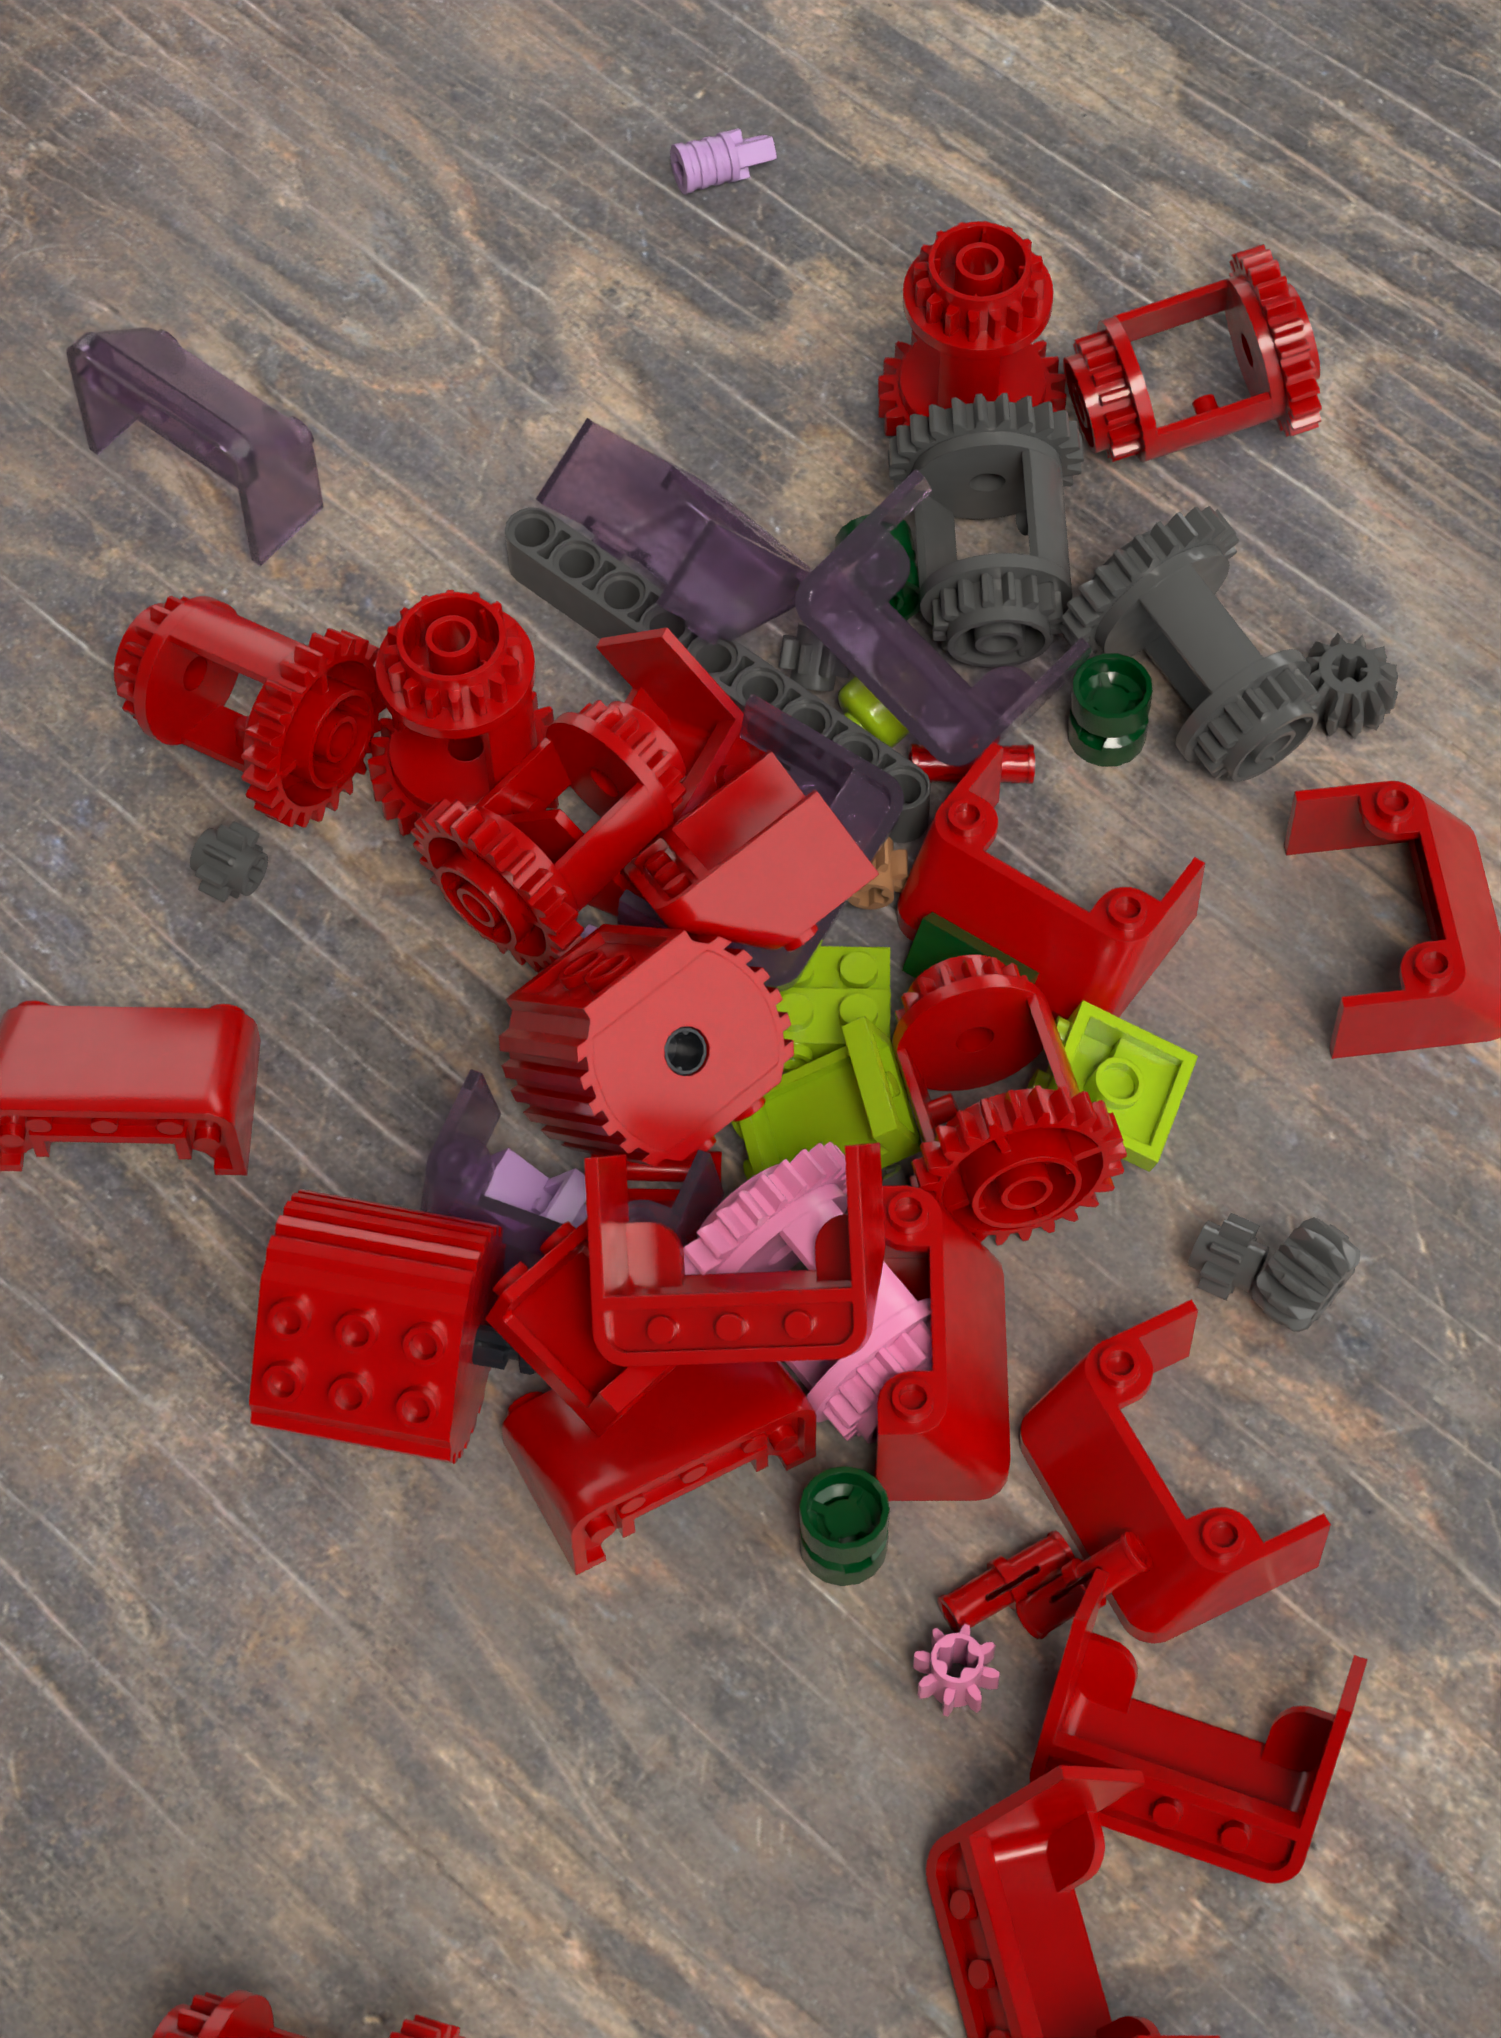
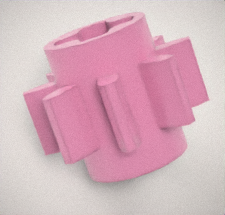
M964 1624L960 1633L944 1635L938 1628L933 1629L931 1638L932 1653L916 1651L914 1654L913 1668L918 1672L929 1674L918 1683V1697L923 1699L933 1695L936 1700L942 1703L943 1716L947 1717L952 1712L953 1707L968 1705L976 1713L981 1711V1687L992 1690L997 1689L999 1684L1000 1672L994 1668L985 1667L994 1658L995 1644L993 1642H986L980 1645L970 1636V1625ZM953 1663L966 1666L962 1670L960 1677L947 1675Z

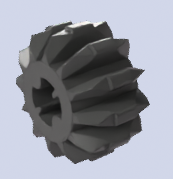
M1338 632L1331 640L1330 646L1315 641L1313 647L1309 649L1308 657L1305 658L1311 665V673L1308 680L1321 696V700L1315 704L1317 706L1316 713L1319 717L1317 723H1326L1329 737L1338 728H1346L1354 739L1362 731L1363 726L1377 731L1379 725L1383 723L1385 714H1390L1391 709L1395 707L1398 695L1396 691L1398 680L1397 665L1386 662L1385 646L1368 650L1363 635L1352 644L1346 643Z
M1315 1217L1304 1220L1298 1228L1292 1231L1285 1242L1280 1244L1273 1257L1267 1261L1268 1264L1259 1274L1257 1282L1252 1288V1300L1263 1308V1313L1277 1324L1285 1325L1294 1332L1309 1329L1313 1322L1317 1321L1327 1307L1332 1304L1336 1296L1344 1289V1285L1354 1274L1355 1268L1360 1262V1250L1349 1241L1347 1235L1335 1226L1327 1225Z

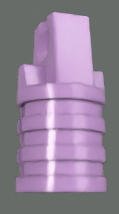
M741 129L717 133L715 137L709 136L699 141H689L686 144H673L670 149L673 174L683 194L693 193L695 189L701 190L711 185H721L726 181L732 183L750 178L749 166L777 159L773 137L759 135L742 139Z

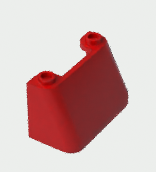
M25 1001L17 1007L8 1009L3 1014L0 1023V1171L22 1172L24 1154L32 1148L36 1157H49L51 1142L174 1144L178 1159L192 1160L193 1149L203 1152L214 1159L215 1175L247 1176L261 1044L256 1022L245 1014L243 1009L231 1004H217L210 1008L51 1006L41 1001Z
M882 1186L885 1229L884 1262L917 1301L931 1298L933 1371L898 1373L888 1379L881 1388L877 1403L878 1430L875 1478L878 1479L886 1491L888 1501H978L989 1499L999 1493L1007 1483L1011 1461L1005 1285L1002 1265L994 1254L929 1192L913 1186Z
M781 1362L678 1365L600 1438L553 1389L544 1394L536 1391L518 1398L508 1408V1416L501 1428L503 1443L575 1575L606 1561V1555L601 1545L617 1528L623 1538L635 1533V1518L748 1462H751L755 1471L758 1472L768 1467V1455H775L779 1457L784 1468L788 1471L816 1457L817 1415L801 1387Z

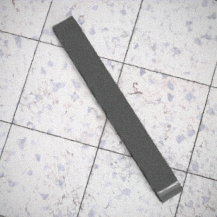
M529 507L521 509L510 516L505 527L508 567L511 575L519 583L599 639L668 628L757 727L765 739L767 750L773 752L786 770L875 832L888 835L893 842L907 843L915 841L925 833L929 824L931 783L928 775L920 767L550 512L541 508ZM759 703H761V704H767V705L758 706V705H754V704H759ZM802 736H813L814 738H809V739H808V738H801V737H802ZM856 768L861 769L862 771L854 772L848 771L847 769ZM904 801V802H909V803H911V804L898 805V804H895L894 802Z

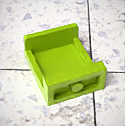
M865 1016L841 1026L846 1046L783 1074L781 1082L764 1095L766 1102L760 1110L744 1120L731 1122L737 1134L744 1140L749 1159L743 1162L747 1181L763 1170L780 1164L785 1159L790 1163L803 1149L809 1152L818 1143L825 1146L827 1143L832 1142L845 1155V1146L880 1142L881 1169L921 1152L920 1136L891 1039Z

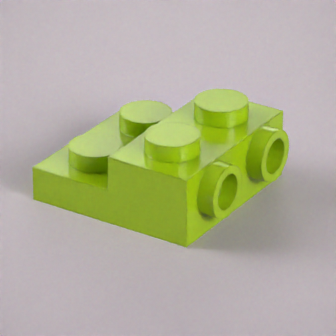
M801 946L790 952H787L784 947L776 950L764 949V969L770 976L764 982V985L766 987L778 988L783 1000L776 1005L777 1011L787 1012L791 1022V1026L783 1032L784 1039L793 1040L794 1056L784 1063L783 1072L792 1071L846 1046L841 1026L863 1016L890 1038V947Z
M1083 1000L1067 1020L1060 1016L1055 1020L1080 1093L1082 1091L1088 1092L1092 1103L1103 1100L1108 1113H1114L1127 1152V1157L1123 1158V1160L1150 1172L1159 1162L1198 1056ZM1050 1064L1046 1072L1040 1069L1035 1071L1026 1089H1031L1035 1086H1041L1042 1089H1058Z

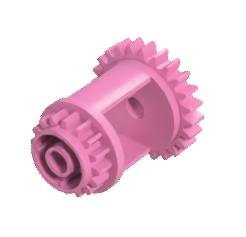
M832 1142L827 1143L825 1146L818 1143L809 1152L803 1149L790 1163L785 1159L780 1164L771 1166L746 1181L725 1198L706 1218L697 1231L698 1239L683 1248L685 1275L702 1274L704 1276L705 1274L790 1271L800 1261L808 1270H816L815 1241L818 1232L828 1220L837 1215L844 1214L848 1207L845 1155ZM883 1262L872 1333L868 1342L861 1350L853 1355L836 1360L785 1361L810 1391L807 1399L817 1415L816 1422L829 1420L847 1441L857 1435L858 1437L862 1436L869 1444L877 1441L878 1430L877 1403L880 1390L886 1381L898 1373L933 1371L931 1298L917 1301L885 1262Z

